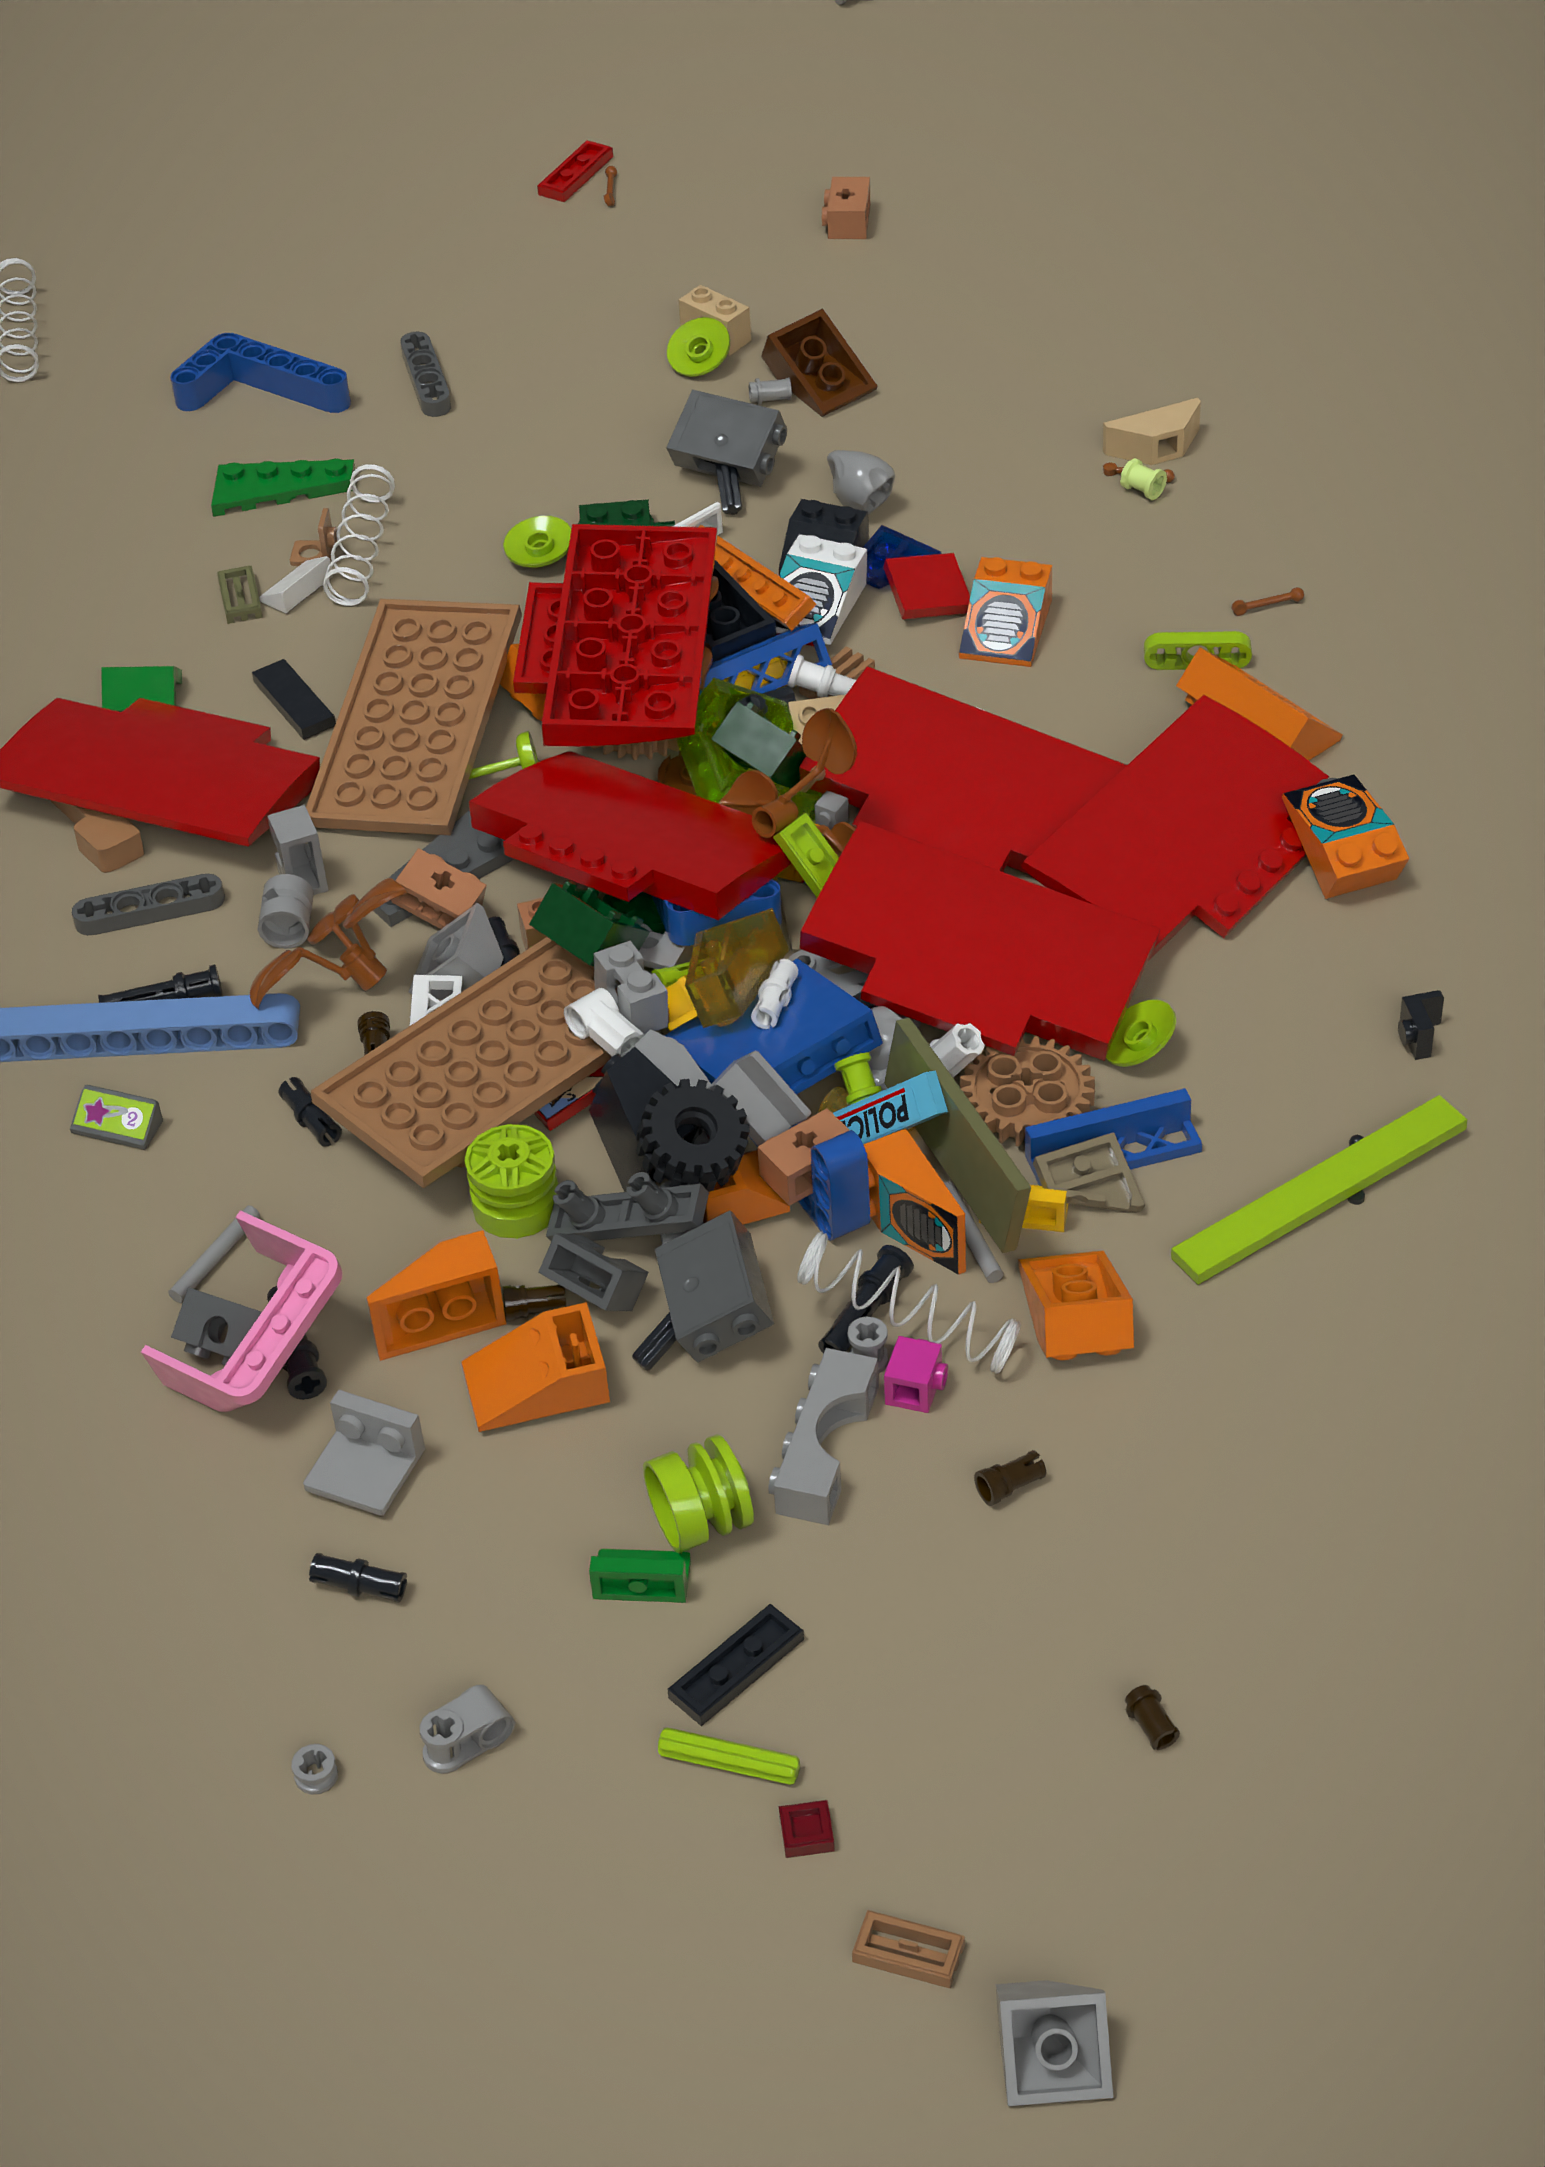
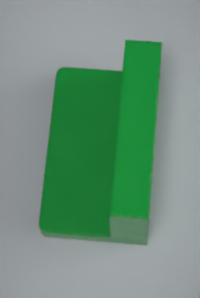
M175 666L101 667L102 708L122 712L139 698L176 706L175 684H182V670Z
M600 1549L598 1556H591L589 1568L593 1599L686 1603L691 1565L690 1553Z

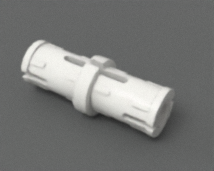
M780 959V963L778 961L774 963L769 978L762 982L758 990L759 1000L752 1011L751 1019L756 1026L762 1029H770L771 1026L774 1027L776 1025L782 1007L787 1006L792 997L791 987L798 976V968L788 959Z

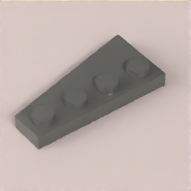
M470 810L455 822L451 836L439 835L422 849L429 854L438 855L447 864L462 872L471 873L478 879L514 860V858L504 854L503 841L505 840L472 828ZM407 863L404 864L389 878L396 880L402 872V870L407 865ZM391 900L373 910L390 927L414 915L393 904Z

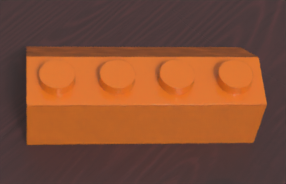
M1199 647L1176 685L1188 693L1185 698L1188 703L1193 705L1204 694L1268 731L1307 760H1311L1339 742L1343 734L1244 670Z

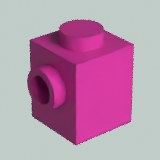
M898 1336L884 1374L885 1405L929 1413L936 1390H944L948 1377V1364L942 1363V1344L932 1343L924 1339Z

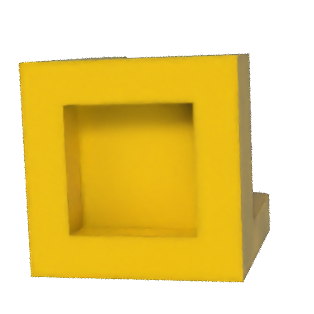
M691 974L682 976L677 979V982L666 987L668 990V1029L670 1032L711 1009Z

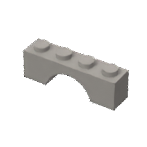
M826 1348L820 1365L813 1364L808 1380L809 1394L807 1399L800 1398L795 1414V1423L797 1425L794 1433L788 1432L786 1434L782 1448V1465L780 1468H773L769 1480L768 1491L769 1494L774 1495L776 1514L829 1525L841 1493L840 1461L830 1456L821 1447V1443L828 1434L840 1426L852 1422L867 1421L879 1388L878 1358Z

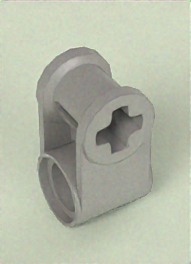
M473 1686L463 1692L458 1698L435 1711L429 1712L420 1723V1736L425 1743L423 1747V1761L431 1771L437 1773L453 1772L483 1752L502 1744L514 1730L515 1721L487 1686ZM434 1724H436V1735H434L433 1731ZM450 1747H452L453 1751L452 1758H450Z

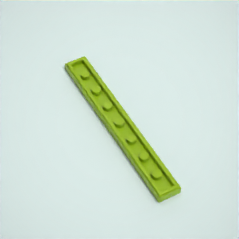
M1438 1095L1171 1248V1259L1199 1285L1467 1129L1468 1119L1442 1096Z

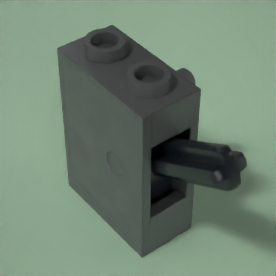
M692 389L666 449L675 466L717 476L722 511L735 515L742 509L739 482L762 487L766 475H770L773 470L774 457L779 446L785 443L787 426L779 410Z
M731 1210L655 1248L670 1312L636 1349L632 1358L643 1369L648 1371L653 1368L677 1340L698 1363L774 1325L751 1233Z

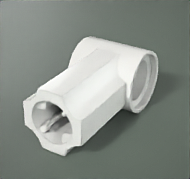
M598 988L564 1008L566 1023L573 1034L580 1039H585L588 1036L591 1037L612 1057L618 1053L623 1056L644 1036L637 1027L619 1013L614 998L604 988Z
M957 1023L942 1038L931 1041L930 1046L951 1076L954 1077L982 1052L985 1044L981 1039V1031L971 1023L967 1025Z

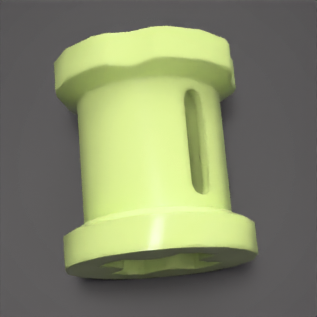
M1134 458L1124 466L1120 484L1126 489H1137L1143 492L1146 498L1155 500L1161 495L1166 486L1167 474L1161 469L1152 470L1143 466L1142 461Z

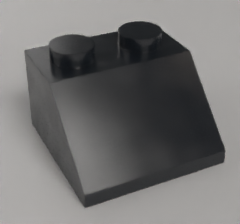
M801 499L789 519L779 564V575L786 555L799 534L812 535L838 543H849L856 547L868 549V511L854 509L849 506L822 503L817 500Z

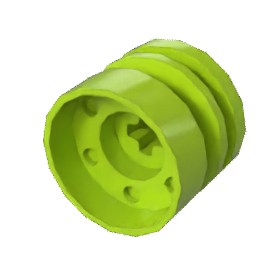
M516 1124L493 1127L478 1135L468 1146L464 1160L470 1186L472 1210L476 1222L486 1232L500 1238L518 1239L535 1235L547 1228L554 1205L553 1195H557L554 1191L558 1185L555 1155L551 1141L537 1129L527 1125Z
M716 1434L706 1438L704 1448L697 1442L690 1444L687 1448L689 1467L686 1466L678 1453L674 1451L647 1460L643 1464L644 1481L653 1511L668 1543L677 1553L707 1543L709 1540L708 1519L722 1536L731 1533L732 1523L741 1530L751 1526L754 1522L753 1506L745 1474L730 1446L721 1435Z

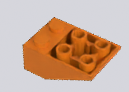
M587 1302L542 1312L461 1361L479 1432L610 1402L606 1367Z

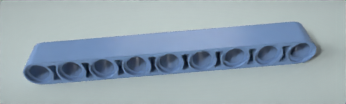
M277 993L265 994L260 1002L259 1009L252 1004L250 995L0 1008V1062L282 1048L294 1044L297 1040L300 1003L291 995Z

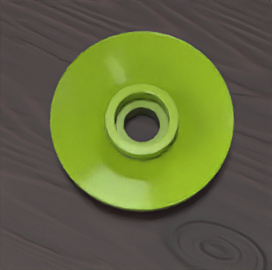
M702 317L686 322L674 332L669 340L667 359L671 367L677 373L689 377L701 376L713 371L724 361L729 352V332L720 321L713 318Z
M535 516L525 519L512 527L505 536L503 543L505 554L511 562L522 567L536 568L550 565L568 553L571 527L564 520L554 516Z
M1153 999L1139 1002L1127 1008L1106 1059L1113 1065L1128 1067L1142 1063L1157 1054L1170 1040L1176 1027V1014L1171 1006L1162 1000Z

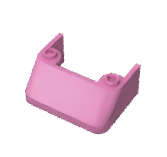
M241 1210L235 1218L255 1251L286 1265L278 1278V1290L223 1369L210 1376L147 1345L141 1351L163 1385L220 1412H229L251 1404L264 1395L342 1279V1268L332 1252Z

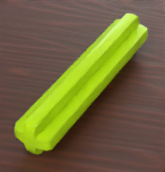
M664 1728L658 1740V1753L661 1756L784 1784H794L800 1770V1760L794 1755L673 1728Z

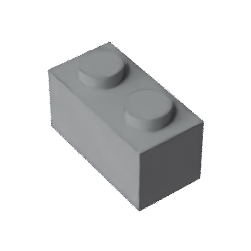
M826 791L815 804L816 824L825 825L830 830L839 822L849 824L848 798Z

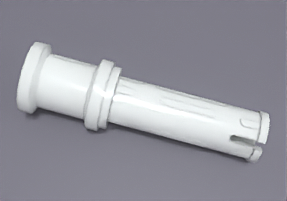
M798 654L788 686L793 688L797 685L815 691L818 697L823 698L828 697V694L832 696L846 695L856 680L837 674L836 669L831 665L823 667L805 661L804 656Z

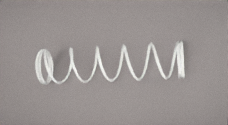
M11 258L0 262V272L8 265L23 264L31 271L33 278L32 282L25 278L15 277L1 283L0 290L10 296L5 298L0 292V297L3 299L0 301V307L5 301L13 305H24L31 302L34 310L32 314L23 311L5 314L0 308V314L3 315L0 319V324L5 318L15 322H24L32 319L34 328L33 331L23 328L5 331L0 325V330L3 332L0 336V347L2 348L0 350V357L4 352L16 356L31 354L35 362L29 369L15 370L4 364L0 358V364L7 370L15 373L32 371L24 377L16 378L5 374L0 368V375L9 381L23 382L31 379L37 373L39 367L38 355L34 351L38 345L37 337L34 335L37 329V321L33 317L37 311L36 303L33 301L36 296V288L34 286L36 275L35 270L28 262L22 259ZM14 280H21L30 284L21 291L7 290L3 287L6 283ZM33 289L31 298L23 295ZM14 297H24L28 299V301L13 302L8 299ZM13 314H24L29 317L24 319H14L9 316ZM25 331L29 334L24 336H15L10 334V332ZM6 335L18 339L32 336L35 344L32 349L19 344L4 347L1 340ZM11 349H21V350H25L26 352H25V353H15V352L10 351V350H11Z
M365 464L358 467L352 473L347 491V502L342 510V522L339 524L336 532L337 542L333 545L331 551L332 562L327 567L323 581L324 592L328 598L344 606L360 604L367 598L369 592L367 580L372 577L374 572L373 566L368 560H372L378 555V545L374 540L380 538L384 532L383 525L379 520L387 516L389 509L385 500L392 496L395 488L394 478L390 472L377 465ZM374 469L382 472L388 479L375 474L354 478L360 471ZM377 477L387 482L390 491L382 497L362 494L356 488L355 483L363 478ZM351 490H353V492L356 495L352 498H350ZM361 498L368 502H382L385 506V513L378 518L360 514L354 508L352 501ZM350 505L356 514L345 518L347 506ZM355 517L376 521L380 526V533L373 538L355 534L346 522ZM345 525L352 535L340 538L342 526ZM351 537L371 541L375 547V553L369 558L352 555L344 549L341 542ZM339 545L341 550L347 555L335 559L334 553ZM349 557L365 561L369 565L370 573L364 577L357 570L348 567H338L336 562ZM343 572H347V573L353 574V575L357 576L359 579H357V578H351V577L347 576L346 574H344ZM340 573L347 579L362 581L365 587L364 595L359 599L345 598L332 588L329 578L333 574ZM328 587L330 588V590H331L337 597H335L334 595L331 594V592L329 591Z
M822 1231L813 1238L800 1265L797 1275L798 1283L802 1282V1285L807 1284L814 1274L816 1290L819 1293H824L841 1280L857 1259L851 1298L854 1308L862 1310L880 1295L896 1274L889 1311L890 1322L894 1328L907 1323L934 1291L927 1329L929 1342L939 1344L944 1341L972 1308L966 1338V1357L969 1362L978 1361L1004 1333L990 1366L991 1372H995V1374L1001 1371L1017 1339L1021 1327L1020 1321L1016 1322V1319L1014 1320L1013 1318L1008 1320L989 1345L977 1357L971 1358L970 1340L977 1307L975 1301L965 1308L955 1323L940 1339L933 1341L931 1331L938 1295L937 1284L931 1286L918 1305L902 1322L895 1323L893 1313L901 1272L900 1267H896L890 1273L878 1291L864 1305L858 1306L855 1298L863 1256L862 1249L854 1254L843 1271L829 1286L820 1289L818 1286V1270L827 1245L828 1236L827 1233L823 1234Z

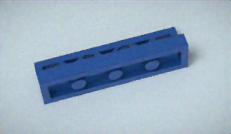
M818 623L802 624L795 627L792 631L788 630L713 662L707 673L704 687L713 684L724 689L719 703L708 708L700 689L698 704L700 719L705 720L724 712V699L728 694L739 691L733 688L738 673L744 670L756 676L751 690L748 691L751 694H761L787 685L795 660L805 644L813 642L819 661L814 664L823 667L832 665ZM793 650L790 657L784 654ZM775 657L788 662L783 676L778 679L765 674L770 660ZM758 664H761L759 670L752 668ZM728 678L726 684L720 682L721 680ZM763 679L769 682L760 686Z
M1186 1088L1025 1127V1157L1038 1185L1042 1186L1033 1165L1036 1156L1113 1132L1130 1170L1202 1152V1142L1191 1122V1098ZM1183 1131L1187 1141L1175 1144L1163 1140L1165 1135ZM1134 1142L1147 1146L1145 1151L1139 1153L1123 1150L1126 1144Z

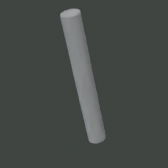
M944 1182L965 1213L966 1243L987 1281L990 1283L999 1281L1003 1277L1000 1266L953 1182Z
M248 1205L243 1210V1212L256 1218L260 1217L258 1210L253 1206ZM236 1218L169 1290L168 1293L174 1301L181 1303L185 1298L188 1287L194 1289L245 1234Z

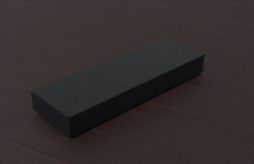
M285 659L252 672L254 683L303 740L335 726L334 714Z
M769 1604L667 1689L668 1699L700 1726H703L804 1640V1630L772 1604Z

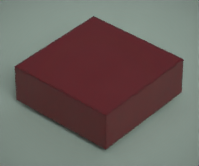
M828 1800L779 1806L785 1858L835 1852Z

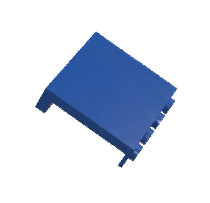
M798 958L792 961L798 968V976L791 987L792 997L788 1005L782 1007L774 1027L762 1029L756 1026L751 1019L752 1011L759 1000L758 990L762 982L769 978V974L664 1035L684 1045L711 1084L733 1061L756 1050L796 1095L836 1072L834 1066L836 1062L856 1054L870 1052L883 1044L873 1011Z

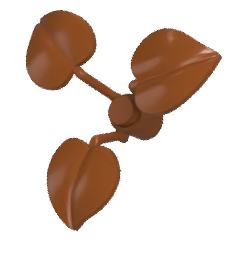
M824 708L817 711L806 723L802 734L804 753L810 759L818 762L817 766L787 793L778 798L777 788L767 775L758 770H749L742 773L735 780L719 804L752 815L753 827L762 837L769 838L776 835L798 818V808L791 798L816 778L825 767L834 774H842L852 768L857 756V746L851 730L841 715L834 711V709ZM846 822L835 824L831 830L825 825H816L831 848L840 857L855 828Z
M387 878L374 886L360 900L355 894L346 897L335 907L333 912L325 915L314 926L307 938L308 942L314 945L333 930L347 948L340 956V960L343 963L342 967L302 947H298L293 951L286 950L266 965L255 977L250 988L252 1004L259 1009L264 995L299 962L301 957H305L339 974L345 981L351 977L364 991L372 988L383 978L387 968L375 957L376 953L370 948L358 922L384 903L400 895L408 894L406 889L394 879ZM344 921L343 927L345 929L352 927L361 947L358 943L353 944L341 930L339 924Z

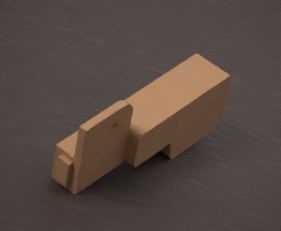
M50 800L75 823L74 832L79 851L101 872L106 873L119 869L145 854L140 830L128 819Z

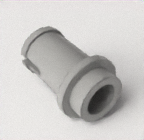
M755 378V382H749L748 385L750 402H757V405H762L763 401L791 400L792 397L789 378L760 381L759 378Z

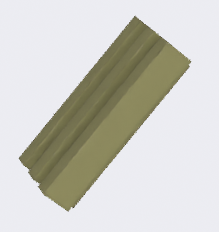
M252 566L217 572L227 624L235 623L234 617L241 616V621L249 620L248 614L255 613L256 619L263 618ZM244 575L247 576L252 603L246 605L239 577ZM233 578L238 606L231 607L226 579Z

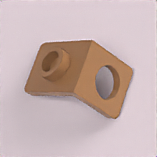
M323 508L318 525L320 540H297L294 542L290 556L291 566H300L306 560L324 556L329 557L331 562V551L333 545L337 542V527H332L329 508ZM307 549L319 551L314 557L306 558L300 556V553Z

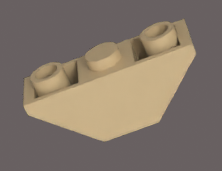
M1194 398L1104 422V454L1126 460L1136 458L1148 465L1183 457L1200 430L1201 401L1199 398Z

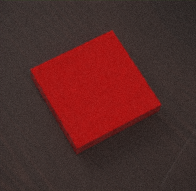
M954 553L885 559L884 570L902 619L967 613L970 594Z

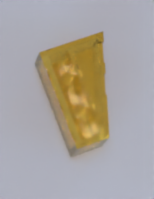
M772 908L696 933L685 987L703 1028L715 1024L717 1026H726L742 1016L758 995L762 982L769 978L774 963L776 961L780 963V959H784L790 949Z

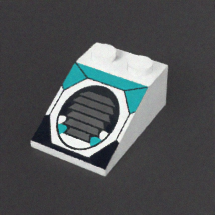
M798 535L786 555L779 576L810 596L817 605L796 627L802 624L818 623L824 643L831 645L866 586V548L856 547L849 543L824 540L812 535ZM775 620L776 633L781 634L789 630Z

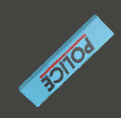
M929 1071L833 1112V1114L849 1130H853L863 1144L940 1116L947 1113L948 1109L936 1071Z

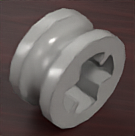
M310 1744L297 1751L292 1759L291 1768L297 1787L304 1793L311 1795L321 1794L334 1786L338 1778V1769L335 1764V1757L328 1747L320 1744ZM316 1764L319 1769L322 1764L323 1771L313 1774L312 1770L307 1773L306 1768Z

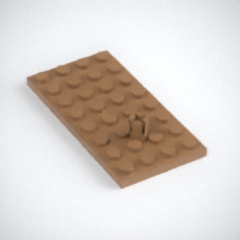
M380 599L306 805L315 828L451 836L505 670L507 654L510 645L514 642L522 617L520 605Z
M546 937L312 1089V1103L418 1185L425 1188L465 1160L468 1146L478 1135L493 1127L519 1124L604 1066L612 1058L591 1037L588 1036L585 1039H580L575 1036L568 1027L564 1017V1008L595 990L594 966H589Z

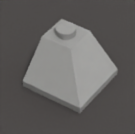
M476 903L428 939L415 975L462 976L463 992L500 968L504 957L484 907ZM413 981L408 991L411 994L413 990ZM430 989L431 995L436 999L443 1000L453 993V990Z
M1048 1980L995 1984L999 2037L1008 2106L1113 2098L1104 1990Z

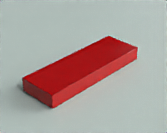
M586 140L537 185L538 195L561 202L567 201L613 158V148Z

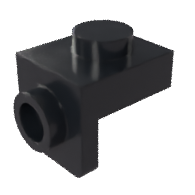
M1440 990L1402 997L1398 1033L1402 1044H1408L1415 1060L1431 1057L1434 1026L1439 1025L1442 1020L1444 996Z

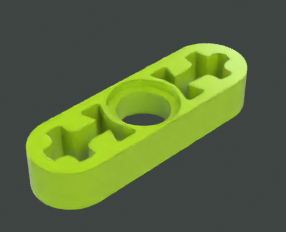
M1238 631L1158 632L1147 637L1144 642L1145 663L1150 668L1156 670H1186L1194 655L1188 653V650L1193 646H1204L1210 653L1239 668L1246 666L1252 659L1251 640L1246 634ZM1214 647H1218L1219 654H1215ZM1177 648H1181V654H1177ZM1232 648H1239L1237 653H1231ZM1157 649H1164L1163 654H1156Z

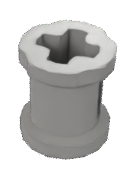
M866 1316L856 1319L850 1324L847 1332L849 1343L853 1346L850 1353L878 1358V1373H880L888 1365V1352L884 1347L888 1337L887 1327L880 1319Z

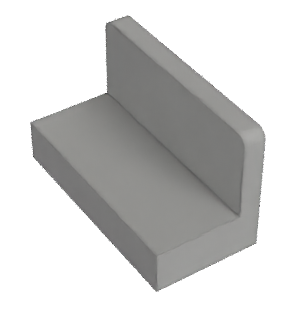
M756 1050L733 1061L707 1088L713 1091L717 1084L724 1088L722 1096L725 1099L733 1095L738 1100L735 1110L744 1108L747 1115L744 1124H749V1136L758 1146L765 1143L769 1138L787 1131L791 1126L806 1120L811 1114L809 1108Z

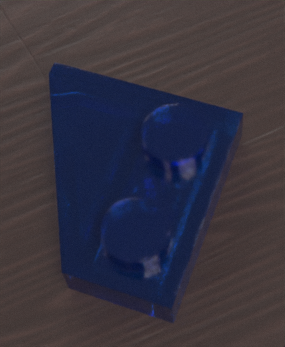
M881 525L863 547L867 549L866 584L877 589L890 585L884 570L885 559L942 554V551Z

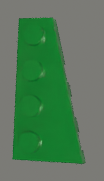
M335 458L323 461L297 460L295 462L264 461L246 464L233 462L218 465L211 503L213 517L225 515L224 509L241 506L243 512L257 509L256 503L276 500L277 505L291 503L290 500L296 498L297 495L305 494L308 499L347 492L352 473L356 470L354 459L342 460Z

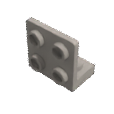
M338 1390L330 1402L336 1432L303 1482L304 1489L307 1492L377 1515H384L425 1450L419 1415Z

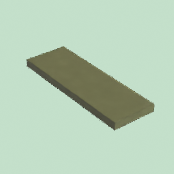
M910 1018L897 1020L884 1084L887 1088H890L924 1072L936 1071L948 1112L914 1127L1001 1252L1007 1253L1016 1250L1031 1191L1030 1184Z

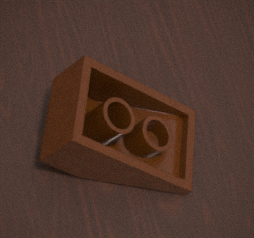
M823 308L767 336L761 355L762 359L777 380L789 378L792 393L821 417L877 390L878 385Z

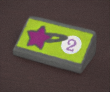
M85 1085L79 1097L70 1131L73 1134L146 1150L162 1124L163 1118L159 1103L154 1099Z

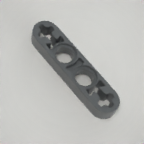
M419 331L405 334L400 339L402 356L421 411L431 417L447 414L451 409L450 394L430 337L426 333Z
M209 873L85 898L73 906L71 913L77 932L89 936L211 911L223 904L225 894L222 881L218 876ZM167 897L177 898L171 903H159L160 900ZM129 905L138 906L137 909L129 912L120 911L123 907Z

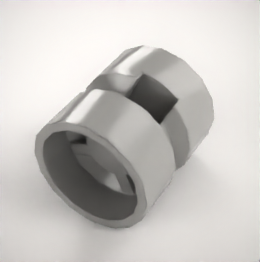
M280 874L270 878L264 884L257 930L260 937L266 943L274 947L286 949L299 946L308 938L314 892L312 886L305 879L297 875Z

